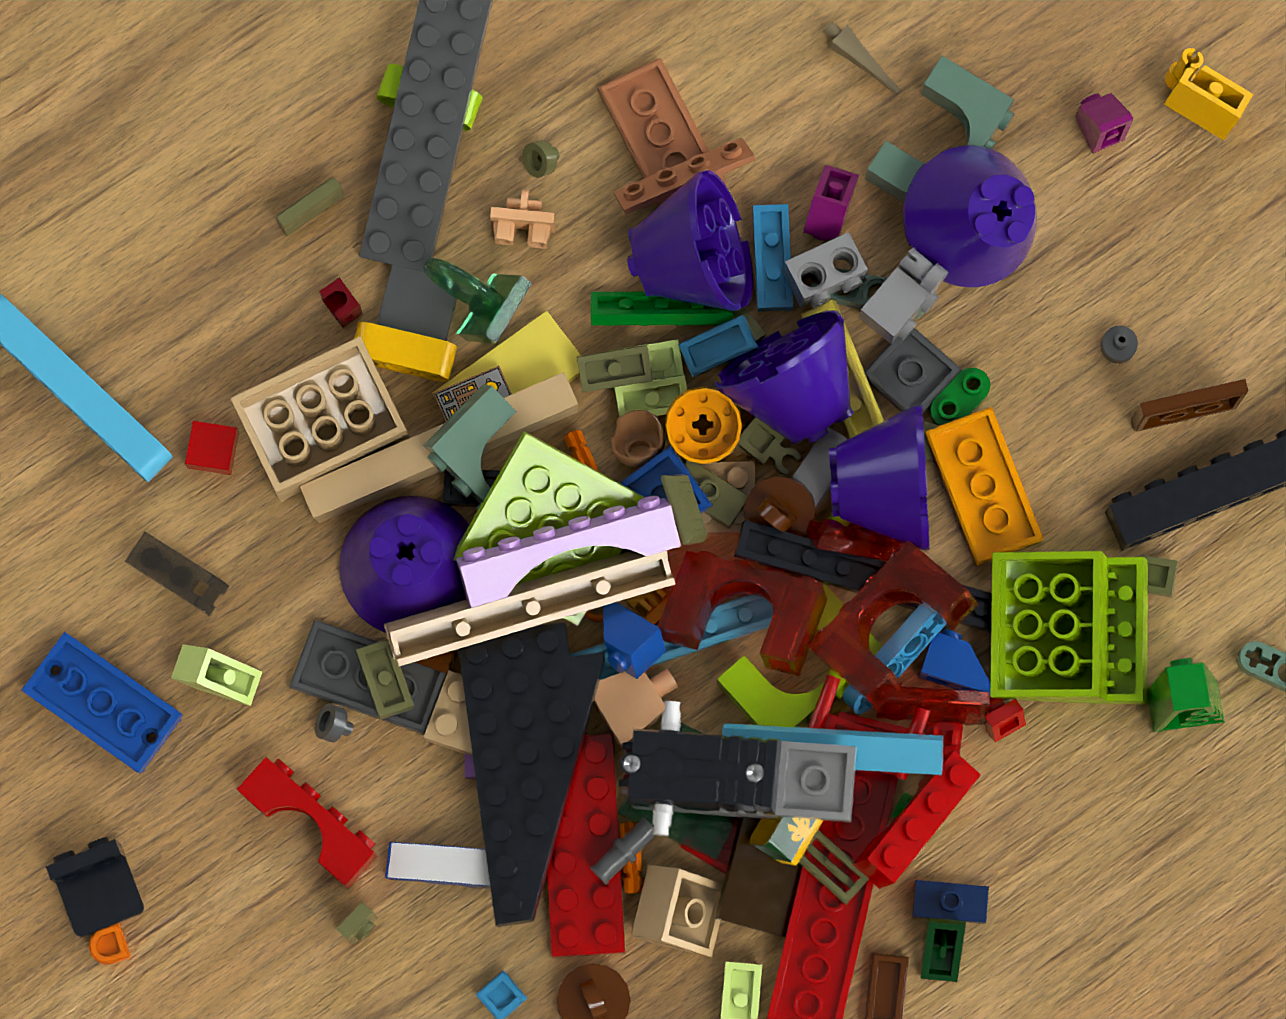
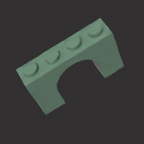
M944 56L940 58L923 84L921 95L953 114L962 123L967 136V145L993 149L996 144L992 140L998 129L1004 132L1014 117L1015 113L1010 111L1014 101L1013 98ZM885 141L868 167L865 180L904 203L911 180L925 163Z
M485 384L423 445L430 452L427 459L440 472L446 469L455 478L451 482L452 485L466 498L471 494L478 501L477 510H479L491 489L486 483L481 469V457L484 447L490 438L516 413V410L492 386Z

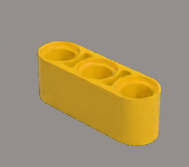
M358 322L354 339L361 336L375 367L438 382L449 381L457 351V346L453 343L373 323Z

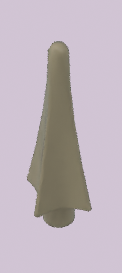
M832 21L823 32L832 40L828 48L869 73L895 94L899 92L900 89L897 84L876 63L848 25L841 30Z

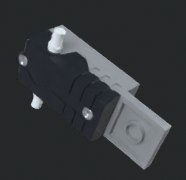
M665 701L661 730L633 728L632 741L622 743V750L625 752V755L621 758L620 767L625 772L623 779H619L618 787L621 788V793L627 796L626 802L633 808L653 810V835L669 836L668 830L669 826H671L673 812L780 820L781 817L851 822L856 746L789 742L773 738L763 740L759 737H749L747 739L743 736L726 737L725 735L680 732L681 712H679L681 703L676 701Z

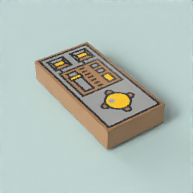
M500 366L433 393L445 422L483 384L492 386L503 398L512 395Z

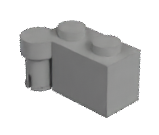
M914 247L908 252L909 255H906L899 265L901 267H897L862 307L859 315L862 321L890 344L898 336L904 340L917 324L913 321L916 315L921 310L927 313L939 299V296L935 293L949 273L938 263L936 265L932 264L916 251Z

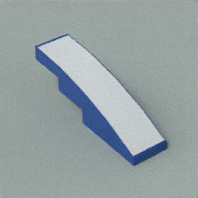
M389 842L386 879L490 889L485 849Z

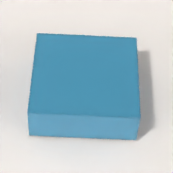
M504 970L476 993V996L496 1019H505L528 999Z

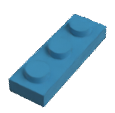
M788 204L753 205L757 312L793 310V292L782 272L785 261L791 259Z

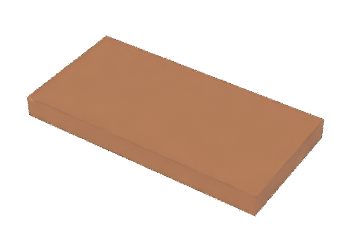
M661 58L598 87V92L643 179L656 174L664 168L673 167L689 160L695 155L704 154L709 151Z

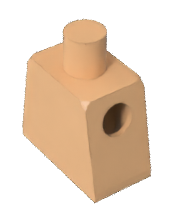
M668 669L650 679L645 672L638 679H635L626 672L618 673L600 680L594 705L622 750L623 742L632 741L633 728L649 729L662 718L665 704L661 697L678 688Z

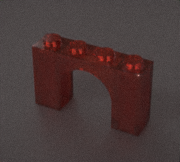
M907 541L901 548L896 549L891 554L889 561L877 574L867 579L861 591L841 607L839 614L827 627L817 632L814 640L808 646L827 667L877 711L902 686L901 681L871 653L869 636L877 618L892 606L902 603H916L926 607L954 630L978 605L974 597L962 584L910 541Z
M687 550L675 579V585L672 587L657 626L660 628L664 642L698 650L708 621L715 608L732 596L752 594L764 598L773 606V617L759 652L765 668L800 676L828 600L823 585L812 577L801 576L796 578L788 576L776 568L769 567L764 570L752 567L750 563L744 560L733 559L728 561L720 559L708 551L696 553Z

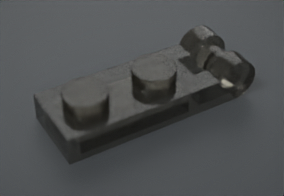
M147 532L143 533L125 560L126 564L209 617L216 608L213 604L219 595L224 596L230 587L215 575ZM200 581L208 585L202 597L193 592Z

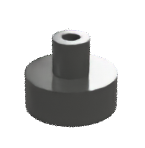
M1125 326L1110 328L1104 334L1101 341V351L1104 357L1110 362L1117 364L1129 361L1134 356L1138 347L1135 333Z
M327 704L321 709L315 723V734L318 738L334 743L342 735L349 736L352 733L353 723L347 721V712L344 708Z

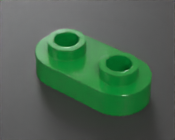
M967 368L961 371L932 402L930 418L933 424L941 426L972 414L989 394L991 384L988 375L978 368ZM975 380L978 382L979 388L971 390L967 387L966 382ZM951 405L954 407L955 413L953 415H946L943 413L942 407Z

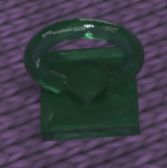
M430 258L423 265L425 274L432 282L448 294L469 305V313L457 331V334L466 341L496 344L532 284L522 275L492 274L485 284L460 267L437 258Z

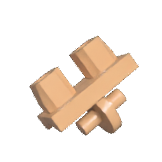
M522 189L521 199L507 198V208L491 207L490 220L491 227L494 229L495 244L514 245L515 229L529 230L527 240L529 247L545 249L550 238V232L555 233V213L542 212L543 201L530 200V190Z

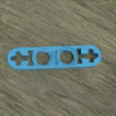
M931 596L925 599L848 685L843 693V701L856 714H863L869 711L947 624L951 617L952 610L938 596Z

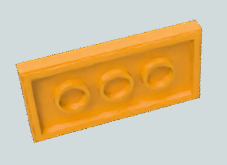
M992 407L924 432L975 566L991 561L992 552H1015L1044 540Z

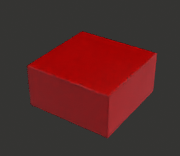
M193 421L185 459L187 469L231 475L239 436L237 427Z

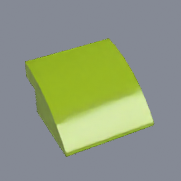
M1101 551L992 552L990 697L1060 703L1147 704V559L1144 557H1107Z

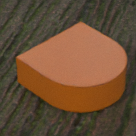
M120 922L96 931L89 941L91 956L101 964L113 965L132 958Z

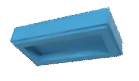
M743 315L678 344L691 376L694 378L759 349L746 317Z

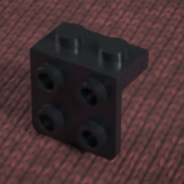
M108 837L97 839L87 845L88 850L76 855L74 851L64 852L53 858V864L46 866L50 880L57 884L74 933L79 937H85L115 923L123 922L142 914L144 911V904L124 850L116 839L109 841Z

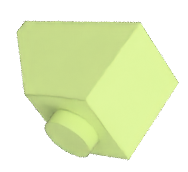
M183 644L171 679L197 690L251 706L262 671L209 648Z

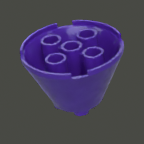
M975 145L950 148L923 164L911 180L903 205L904 232L909 246L914 247L916 251L932 264L936 265L938 263L949 272L943 282L967 288L994 284L1014 272L1026 258L1032 246L1037 226V209L1034 193L1021 170L1001 153Z
M710 170L696 173L640 224L629 229L628 236L632 255L627 258L628 268L633 277L639 276L648 297L659 296L729 311L741 310L742 307H746L749 304L753 289L750 247L748 240L741 242L736 224L737 221L742 220L729 189L717 174Z
M830 310L808 316L797 321L799 328L783 336L778 330L757 343L759 349L731 361L719 373L718 376L721 383L719 384L718 381L714 382L717 390L791 441L792 444H796L805 438H808L811 443L823 438L829 432L827 430L828 426L834 422H842L854 413L850 403L844 319L839 311Z
M914 405L837 445L836 448H829L831 501L833 517H840V519L923 551L930 550L922 405Z
M400 496L373 506L354 523L341 549L339 562L340 580L351 607L367 624L386 633L385 623L467 600L454 557L457 546L468 529L469 523L452 507L429 497ZM407 557H414L410 561L407 559Z

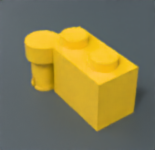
M1185 49L1180 59L1174 62L1165 73V83L1172 91L1164 105L1220 139L1225 140L1242 116L1253 94L1206 65L1195 74L1203 64V55L1198 52L1195 58H1193L1192 55L1196 49Z

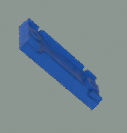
M66 632L62 634L21 690L139 774L145 771L172 731L181 722L183 716L182 713ZM54 666H59L61 669L58 675L51 674V669ZM151 733L157 736L156 741L153 743L147 741V736Z

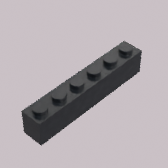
M1286 429L1275 435L1276 440L1264 444L1262 439L1254 441L1243 447V453L1231 457L1230 452L1221 454L1210 460V466L1199 470L1197 465L1178 472L1177 479L1166 483L1164 478L1145 485L1144 492L1133 496L1131 491L1112 498V504L1108 506L1105 514L1121 551L1286 487Z

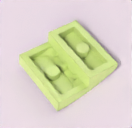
M678 339L644 344L648 346L653 381L614 387L619 417L632 410H647L656 416L666 415L667 409L675 397L687 390Z

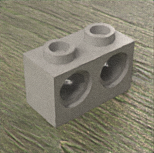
M849 232L785 261L782 269L800 308L811 304L812 308L828 302L831 299L830 295L839 290L848 293L857 289L863 284L862 280L868 271ZM845 260L850 264L851 270L845 273L839 272L835 269L833 262ZM806 274H812L818 278L820 284L816 287H808L802 282L801 277Z

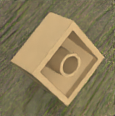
M648 865L631 936L656 945L712 957L721 921L715 919L723 884L678 868Z

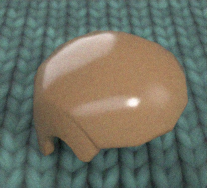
M632 410L617 419L616 431L611 436V446L619 462L629 467H642L663 452L665 434L658 416L647 410Z

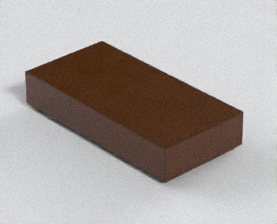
M872 952L864 1019H902L909 957Z

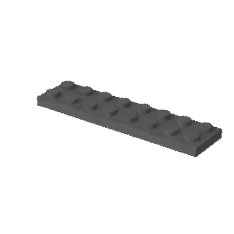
M419 0L359 255L360 258L427 273L428 270L430 271L493 0Z

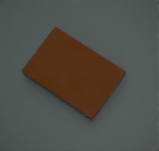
M1246 379L1142 402L1131 418L1133 429L1139 432L1237 409L1249 391Z

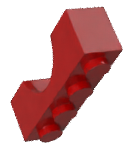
M955 750L943 755L942 774H925L918 783L915 795L907 806L881 833L873 838L852 865L867 876L878 889L894 884L981 774Z
M265 757L237 788V791L267 818L283 811H297L311 817L318 824L322 834V850L318 860L319 864L349 889L377 858L375 852L371 850L375 843L362 831L359 830L354 835L344 825L348 819L336 808L331 806L327 811L317 801L321 795L310 785L304 782L300 787L290 778L294 772L279 758L273 763Z

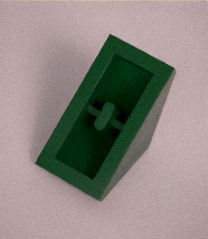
M930 917L925 921L921 979L958 981L966 921Z

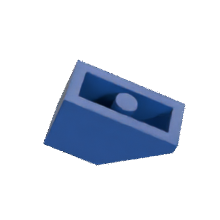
M617 602L603 606L604 642L608 652V662L616 671L620 673L626 672L635 679H638L666 652L660 628Z
M942 629L941 633H938L929 643L919 678L986 700L990 697L991 683L969 642L961 640L962 635L957 632Z

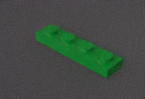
M645 291L591 292V325L717 326L733 320V311L659 296L648 297Z

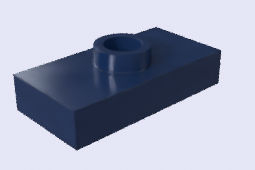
M915 880L912 918L928 919L930 917L986 924L989 886Z

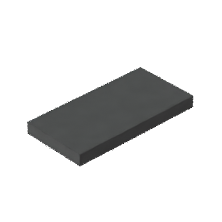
M314 620L290 683V689L379 719L356 656L357 649L378 643V641ZM413 662L400 667L410 692L414 709L381 720L424 735L447 674Z

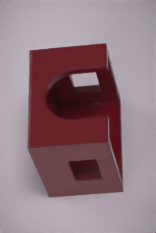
M340 277L319 291L322 301L342 328L363 314L360 304Z

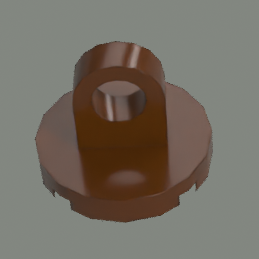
M775 476L764 479L751 489L745 500V520L778 529L782 532L806 537L809 535L816 520V507L812 493L805 484L793 477Z
M594 963L579 966L570 972L560 985L557 998L558 1009L562 1019H626L631 1001L628 985L621 975L608 966Z

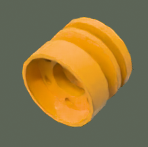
M700 386L687 389L675 397L667 409L665 429L669 442L679 455L690 462L708 464L720 461L733 451L740 439L742 423L739 410L730 398L717 389ZM701 414H705L706 419L712 421V427H707L705 434H699V429L692 426L693 421H698Z

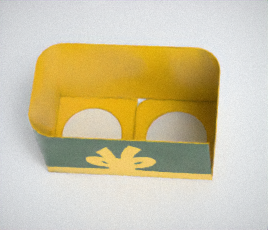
M781 817L780 820L761 819L751 835L750 844L779 863L797 865L823 820Z

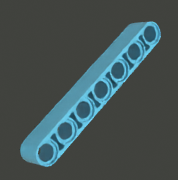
M0 294V345L146 482H149L173 458L172 454L13 304Z

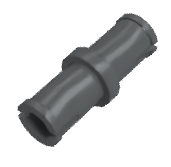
M642 817L621 839L616 838L612 842L613 847L596 864L592 865L590 869L606 885L628 862L632 864L637 859L635 855L657 836L653 835L654 827Z

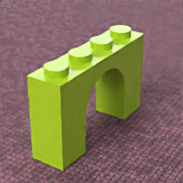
M825 584L798 608L797 614L827 648L830 657L829 675L841 679L835 694L838 699H841L848 685L878 653L882 646ZM745 655L717 679V686L752 725L798 728L808 719L811 721L824 684L823 682L816 689L803 694L782 692L772 686Z

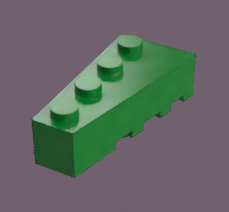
M1192 658L1170 661V666L1165 667L1164 671L1160 673L1147 689L1153 733L1225 723L1218 680L1204 662L1193 664Z

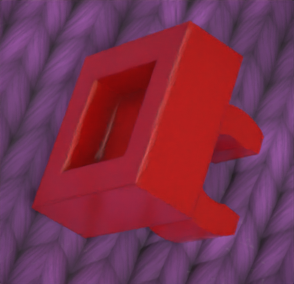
M989 697L985 700L989 706L987 708L989 714L985 715L987 731L994 742L1001 740L1026 725L1024 710L1016 698L1006 704L1002 698Z
M928 718L925 735L943 736V755L954 750L960 755L964 723Z

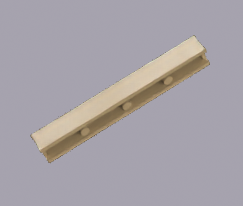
M563 372L505 397L504 399L516 410V413L490 438L484 447L483 453L521 437L523 431L531 433L578 413V402L565 373ZM444 424L300 485L313 519H316L320 524L440 472L427 459L430 452L423 445Z
M634 551L625 552L517 584L507 598L471 608L468 601L463 600L385 623L384 627L393 658L396 659L399 666H403L675 585L667 559V551L650 556H644Z

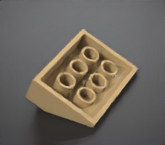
M361 336L230 398L280 502L302 492L300 488L302 484L409 439L407 430Z

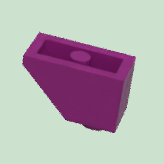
M1097 93L1081 101L1075 116L1092 153L1124 141L1133 122V117L1129 110L1112 93L1102 97Z
M825 165L812 199L804 233L810 234L821 241H831L840 236L858 181V174Z

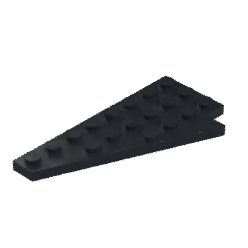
M565 622L527 628L459 649L496 927L534 922L605 663L604 652L571 657Z

